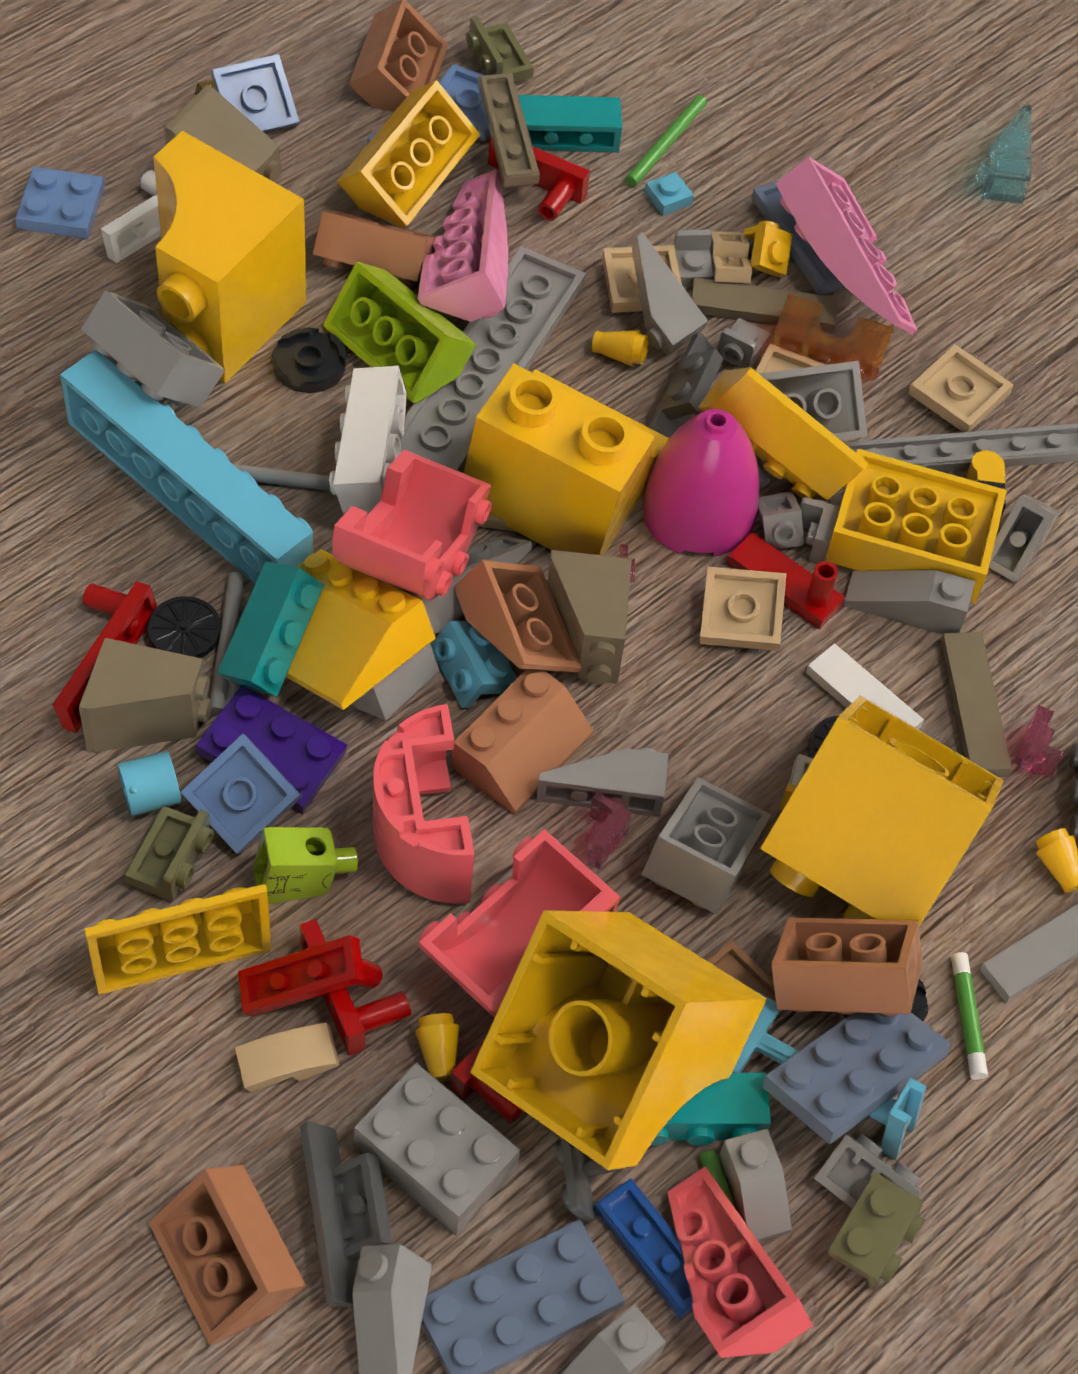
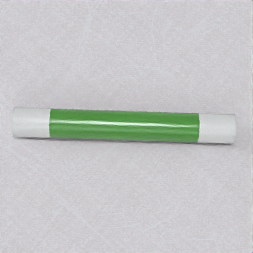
M959 952L951 955V963L970 1077L974 1080H980L988 1077L968 954Z

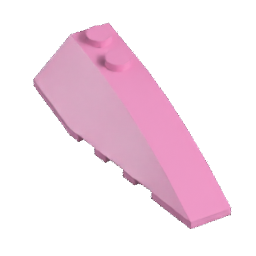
M808 156L776 183L782 195L780 198L782 206L790 215H793L797 222L794 225L796 232L804 241L809 242L825 266L859 300L896 327L913 335L918 331L904 298L892 290L898 284L894 275L883 266L887 262L883 251L877 250L873 245V242L877 239L875 232L844 178Z
M497 169L464 182L452 205L455 212L446 217L442 224L445 229L444 235L435 238L432 244L435 249L434 254L427 255L423 261L418 300L421 305L470 322L480 318H492L505 309L508 279V241L503 195Z

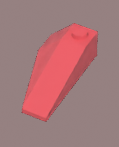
M706 1166L667 1191L677 1238L680 1241L684 1258V1271L690 1285L694 1316L721 1358L775 1353L813 1327L799 1298Z

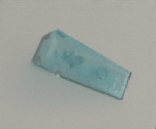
M1024 104L989 149L986 162L979 163L976 183L982 184L981 199L1023 204L1031 181V105Z

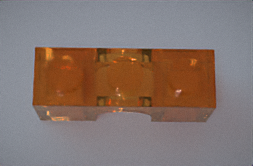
M788 293L774 332L773 345L812 358L825 365L859 361L861 379L867 380L869 377L877 379L894 330L893 327L858 317L854 330L848 336L832 338L826 335L819 325L823 304Z

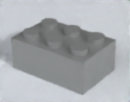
M106 290L81 328L92 339L90 345L95 350L105 356H112L118 361L115 366L119 371L131 378L140 380L143 383L140 387L142 391L159 401L165 397L180 407H183L184 404H189L201 408L225 371L221 365L151 306Z
M417 1063L354 1127V1148L361 1154L367 1152L378 1155L380 1170L456 1236L515 1173L518 1167L520 1149Z

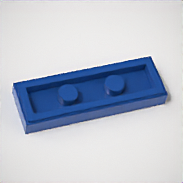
M630 1178L595 1203L594 1210L669 1307L681 1319L693 1310V1299L683 1265L685 1263L680 1241L640 1188Z

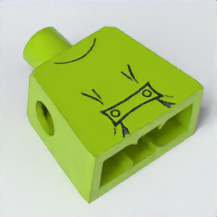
M265 827L263 828L252 869L255 885L266 884L268 905L323 896L329 893L335 874L357 871L358 858L354 846L334 848L332 833L328 828Z

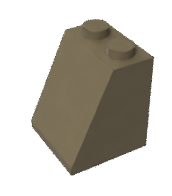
M206 85L165 126L166 145L181 131H184L273 182L277 180L281 173L282 165L280 163L279 145L209 85Z
M551 550L547 583L582 665V669L579 672H575L577 679L589 680L596 684L618 683L626 637L632 559Z
M105 638L79 706L87 751L96 753L196 737L200 723H207L212 706V699L207 698L210 677L204 675L203 659Z

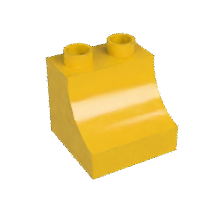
M181 131L153 157L161 241L155 246L159 279L157 297L161 304L162 316L225 369L219 381L226 384L307 302L304 199L188 133Z
M513 363L476 416L464 474L491 484L487 501L492 502L490 514L506 521L505 526L551 550L604 556L642 497L654 461L669 438L536 369L532 373Z
M860 695L838 716L760 849L776 858L770 868V873L787 888L801 895L814 897L819 887L822 886L850 903L843 914L845 919L918 920L920 926L991 812L1004 780Z
M543 911L470 1073L605 1169L613 1170L637 1166L661 1129L687 1101L709 1085L730 1078L767 998L630 912Z

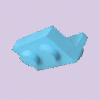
M449 621L431 644L435 659L461 708H470L481 694H502L517 679L505 655L467 621Z

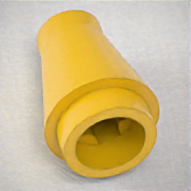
M640 330L595 332L592 340L593 353L602 354L631 367H634L635 364L643 365L646 360L649 338L647 335H642Z
M1061 828L1036 840L1035 844L1038 848L1036 855L1061 885L1064 893L1067 894L1078 890V849L1075 837L1073 835L1069 836L1066 828Z
M438 1013L423 1016L418 1019L419 1028L415 1030V1034L428 1072L440 1083L448 1082L451 1079V1071L456 1067L459 1025L454 1023L452 1014Z

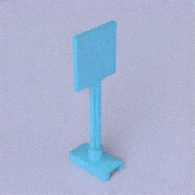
M764 996L767 1000L732 1072L741 1073L752 1054L756 1051L780 1064L799 1052L767 1033L781 1011L777 1010L776 1001ZM912 1078L909 1079L896 1100L893 1098L889 1099L868 1115L886 1126L881 1144L883 1149L881 1153L895 1161L900 1154L906 1129L913 1132L917 1125L927 1086Z

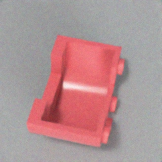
M403 450L387 467L381 501L367 515V511L351 506L334 525L332 538L333 556L339 560L340 564L424 599L432 600L438 595L444 597L451 586L453 576L460 577L467 566L469 554L466 552L478 525L485 524L489 517L492 502L487 501L491 484Z
M448 704L424 709L408 717L398 725V730L389 740L383 742L374 765L372 830L375 848L380 860L387 871L400 884L427 899L444 903L463 904L470 903L474 865V849L468 816L424 821L420 795L451 792L446 750L454 749V736Z
M545 829L535 838H525L517 846L513 853L512 876L502 885L499 883L493 885L483 896L482 903L472 913L465 911L458 918L450 913L440 923L434 921L429 924L419 937V947L494 1018L543 911L615 912L620 901V896Z

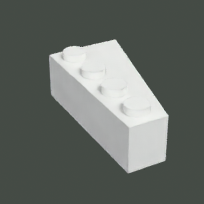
M399 366L354 368L351 385H346L345 400L347 408L346 413H341L340 416L341 442H336L335 444L336 470L331 471L329 477L332 495H337L343 514L351 506L367 511V515L381 501L387 467L401 453L399 437L404 436L407 392Z

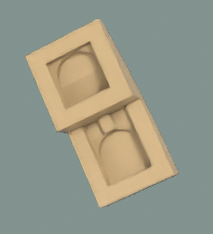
M711 231L710 250L714 281L751 283L752 268L748 259L750 246L748 238L744 237L743 233Z
M327 1023L275 1033L235 1047L244 1088L251 1093L291 1077L300 1082L340 1066L330 1025Z

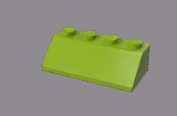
M358 261L354 265L322 325L329 332L336 335L342 343L370 367L399 366L407 392L406 397L414 403L420 402L459 377L477 345L435 309L421 305L418 296L387 270Z

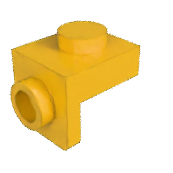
M760 221L756 226L744 228L743 236L754 240L751 267L774 277L786 276L793 234L779 229V224L771 221Z

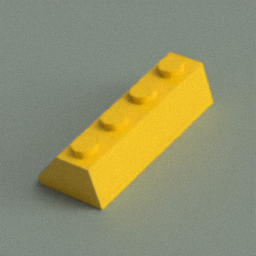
M435 80L411 91L337 182L360 209L404 228L409 225L481 134L440 83Z
M751 367L723 371L698 407L702 412L710 409H720L730 413L743 427L750 439L754 453L765 462L763 465L764 469L779 479L784 477L794 485L792 491L800 498L807 497L814 500L827 501L868 465L866 460Z

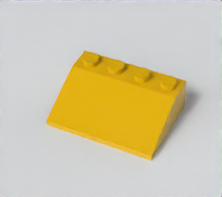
M857 449L856 453L866 460L868 465L847 483L825 561L857 571H942L975 581L970 603L976 604L987 577L1007 490Z
M322 549L309 555L303 563L297 566L323 583L324 588L286 677L342 710L350 706L436 639L423 600L391 584L340 564L338 559H335L332 554Z
M266 884L250 888L236 887L227 890L222 895L205 899L191 898L177 906L161 910L156 908L147 909L140 912L137 916L120 920H102L92 927L83 929L99 995L271 951Z

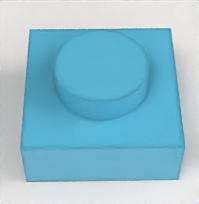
M676 172L649 181L645 185L644 193L662 216L690 206L693 203L694 194Z

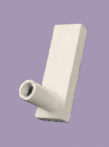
M153 170L144 173L140 180L141 188L153 197L101 228L107 257L115 263L120 262L161 236L155 171Z

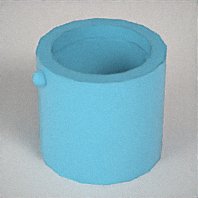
M168 751L117 763L124 797L131 817L162 809L163 806L170 807L181 804L177 777Z

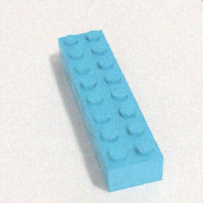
M94 350L60 374L68 424L252 583L256 584L265 561L297 567L309 555L313 554V531L304 519L296 518L288 512L278 497L273 494L268 495L257 485L254 478L248 472H241L230 463L228 457L221 449H214L203 440L195 427L185 425L176 417L169 405L159 403L156 399L142 391L140 388L142 383L137 380L133 381L129 376L119 371L115 366L117 362L114 359L110 358L108 360L103 354Z

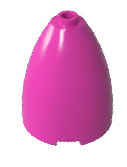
M710 409L693 416L682 424L664 444L648 476L643 494L644 522L651 534L661 544L677 553L683 554L684 551L712 553L713 557L721 556L733 551L754 528L760 490L757 460L746 432L730 413L720 409Z

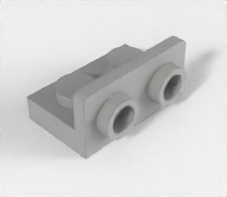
M863 1133L857 1139L852 1135L846 1134L814 1177L816 1181L852 1209L874 1172L917 1198L924 1192L916 1185L920 1180L918 1175L899 1161L894 1168L879 1157L883 1149Z

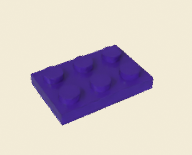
M243 685L239 687L196 745V754L213 762L237 738L245 734L303 796L291 807L302 815L347 752V744Z

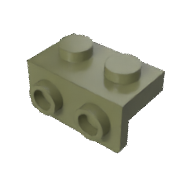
M478 16L470 18V31L466 33V41L469 50L477 55L484 75L512 73L515 82L533 78L534 67L507 23L484 28Z
M163 806L125 874L126 884L173 902L180 888L186 889L189 886L195 871V865L193 864L199 853L205 854L210 847L214 830L210 829L209 813L199 810L196 818Z
M874 1172L828 1249L827 1255L868 1279L866 1285L874 1290L881 1279L889 1283L902 1261V1258L897 1256L896 1252L903 1240L912 1244L925 1222V1219L919 1216L924 1201Z

